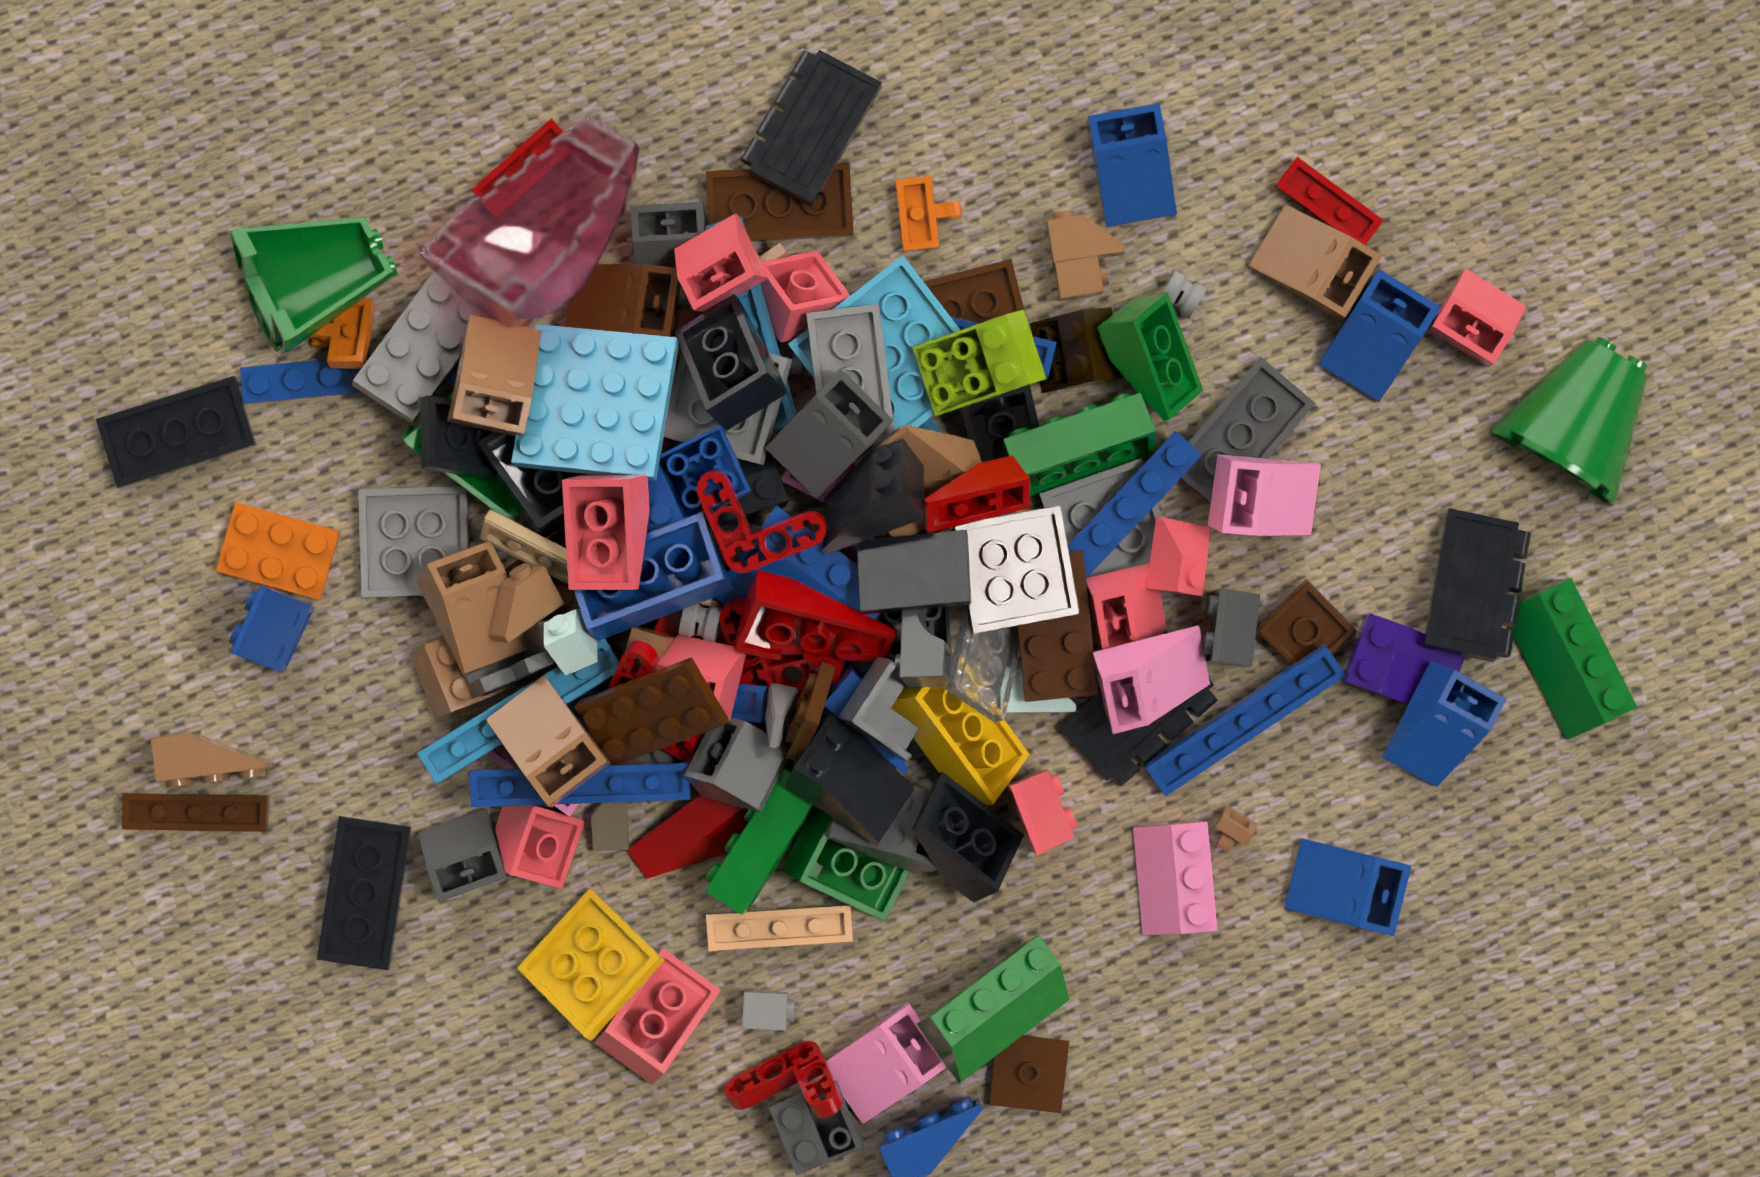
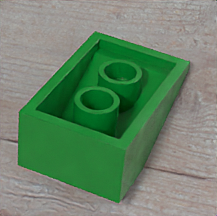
M1168 292L1133 298L1098 326L1101 342L1106 348L1110 361L1131 385L1141 393L1142 397L1163 421L1170 420L1204 391Z
M813 806L781 871L812 888L882 921H886L910 872L826 838L831 816Z

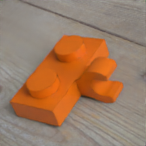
M931 176L895 180L904 253L939 249L937 220L962 218L960 201L935 204Z
M372 299L360 300L335 318L333 323H328L309 337L312 338V347L325 348L329 346L327 363L330 368L361 369L367 362L375 312V304Z

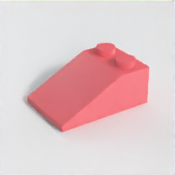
M647 474L578 475L562 480L569 590L639 589L650 512Z
M1044 770L1007 785L1034 854L1039 855L1074 838L1072 830L1078 827L1071 809L1067 808L1064 810L1059 796L1065 793L1057 774L1051 776L1049 770Z
M664 948L658 954L665 961L608 1022L594 1042L651 1085L668 1069L721 991V989Z

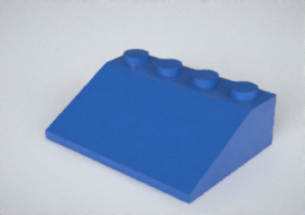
M776 506L760 529L791 516ZM792 525L787 526L793 535L794 545L799 544L796 539L804 533H809L811 538L816 537L815 533L805 526L796 532H793ZM773 532L766 537V544L772 551L778 552L785 549L787 542L781 533ZM758 538L753 540L756 543L755 548L743 551L738 558L744 564H748V557L758 551L760 552V558H765L760 550ZM823 540L816 546L757 568L758 570L793 578L860 612L858 565L838 550L826 555L822 550ZM730 569L728 574L734 590L715 598L724 604L734 597L746 599L757 569L745 573H738ZM880 613L865 615L876 620Z

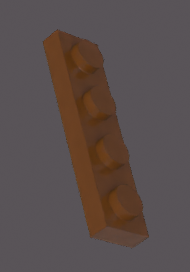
M123 793L122 829L269 832V796Z

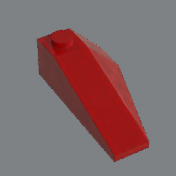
M757 569L746 595L734 643V651L765 659L781 660L782 655H803V660H816V655H836L840 660L875 661L877 656L887 657L897 636V630L865 614L863 615L861 612L793 578Z
M700 794L629 847L627 852L647 879L728 853L724 848L735 831L742 834L749 823L744 819L749 809L709 799Z

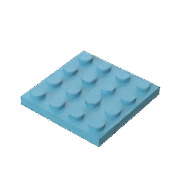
M902 255L834 308L842 309L879 304L894 430L904 425H912L918 428L934 415L912 347L960 331V328ZM807 329L788 345L814 377L809 331Z
M536 324L535 329L541 330L532 400L525 433L522 436L516 435L511 463L515 467L593 475L647 474L648 480L656 481L679 348L677 337Z

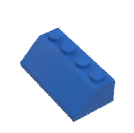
M701 512L646 533L639 589L574 590L587 631L599 641L629 630L632 627H637L733 591L734 589L723 556L708 522Z

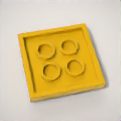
M589 888L517 969L586 1039L592 1041L665 960L594 890Z

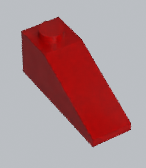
M1013 455L977 464L924 499L926 532L931 533L1029 509V476Z

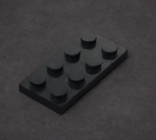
M235 376L96 419L113 477L119 489L257 446Z
M339 816L317 960L390 970L412 830L411 826Z

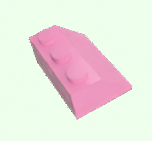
M1199 821L1133 827L1142 935L1218 931L1208 822Z

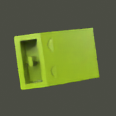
M1024 310L1005 314L912 347L935 416L1047 379Z

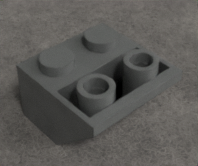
M703 202L630 206L635 264L676 268L674 249L705 231V207Z
M1219 588L1214 590V595L1207 597L1205 618H1211L1210 632H1203L1202 637L1204 654H1207L1206 662L1252 667L1260 594Z
M731 717L730 721L727 720L723 726L706 732L684 777L703 797L761 813L788 760L786 754L789 746L781 742L779 747L771 748L769 747L767 733L746 721Z
M487 808L418 833L426 868L438 902L511 876L505 873L497 836Z
M837 1080L835 1082L843 1098V1104L840 1110L830 1117H816L806 1102L802 1091L769 1105V1110L796 1175L864 1148ZM826 1093L820 1096L821 1100L827 1098Z

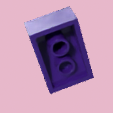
M1368 613L1365 614L1344 672L1346 676L1342 678L1341 682L1408 706L1430 661L1460 672L1465 656L1423 648L1425 633Z

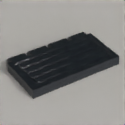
M818 50L816 55L808 51L802 52L791 71L792 75L801 81L798 82L788 77L773 102L776 106L783 109V112L770 107L756 131L766 141L763 142L753 137L740 158L744 164L750 166V175L813 207L882 88L881 81L821 50Z
M1448 508L1443 527L1423 648L1493 663L1497 656L1504 658L1511 656L1514 631L1504 629L1502 626H1516L1520 597L1507 594V592L1521 593L1526 564L1513 560V558H1527L1531 537L1530 532L1518 530V522Z
M1209 679L1210 685L1151 724L1113 734L1104 709L1101 691L1099 690L1098 695L1092 696L1064 721L1059 728L1106 781L1113 777L1122 787L1140 771L1139 767L1131 760L1135 755L1144 764L1153 759L1167 747L1165 742L1158 736L1162 731L1173 741L1194 723L1192 718L1185 712L1189 707L1200 717L1218 699L1209 690L1214 686L1213 682Z

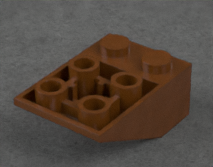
M574 264L565 327L673 337L681 288L677 277V268L649 264Z

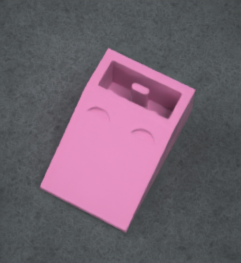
M1217 454L1208 526L1221 533L1242 535H1311L1321 464Z
M1199 625L1093 652L1103 705L1113 734L1151 724L1210 685Z
M910 1002L826 1061L834 1080H837L844 1099L862 1124L947 1068L918 1027L917 1023L922 1019Z

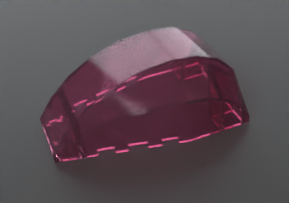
M590 115L585 116L550 142L552 147L539 157L533 154L524 160L523 164L525 167L509 178L504 175L492 183L495 188L482 198L477 194L467 201L418 252L421 258L461 298L507 327L527 326L561 309L576 296L586 284L611 242L626 210L636 176L640 148L636 142Z

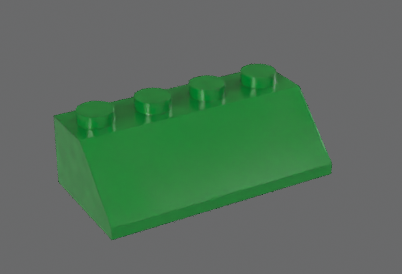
M1126 393L1113 398L1111 403L1097 407V405L1083 407L1076 415L1064 419L1061 416L1050 418L1043 423V426L1031 430L1028 428L1017 429L1011 432L1007 438L1003 439L1004 452L1006 457L1013 455L1029 476L1030 498L1040 493L1141 458L1142 460L1150 458L1155 453L1156 431L1141 393L1135 395Z
M1572 578L1564 579L1519 602L1516 626L1509 627V629L1514 631V639L1566 740L1599 727L1637 708Z
M787 767L783 768L761 813L753 810L747 811L744 819L749 823L742 834L735 831L724 848L725 851L729 852L727 858L722 865L716 862L705 878V881L709 883L705 892L741 915L749 911L814 806L785 787L792 772Z
M1038 935L1023 943L917 1023L958 1083L964 1081L1069 1001L1061 964L1041 936Z

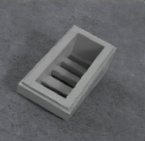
M777 683L769 685L765 723L769 747L771 748L779 747L790 722L793 721L794 713L792 712L797 699V688Z

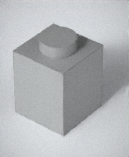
M745 990L742 1028L786 1031L787 1022L794 1023L795 1001L788 1000V992Z

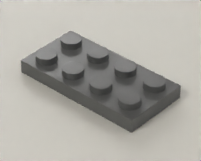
M1260 357L1188 441L1202 456L1180 479L1211 505L1217 454L1269 459L1316 403Z

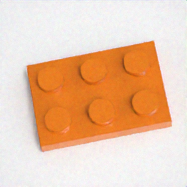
M235 502L216 572L322 600L341 531Z

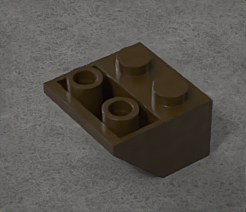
M1112 307L1082 309L1030 323L1033 337L1057 342L1049 377L1040 381L1042 393L1096 385L1124 378L1123 374L1110 361L1106 348L1101 342L1098 326L1113 315Z

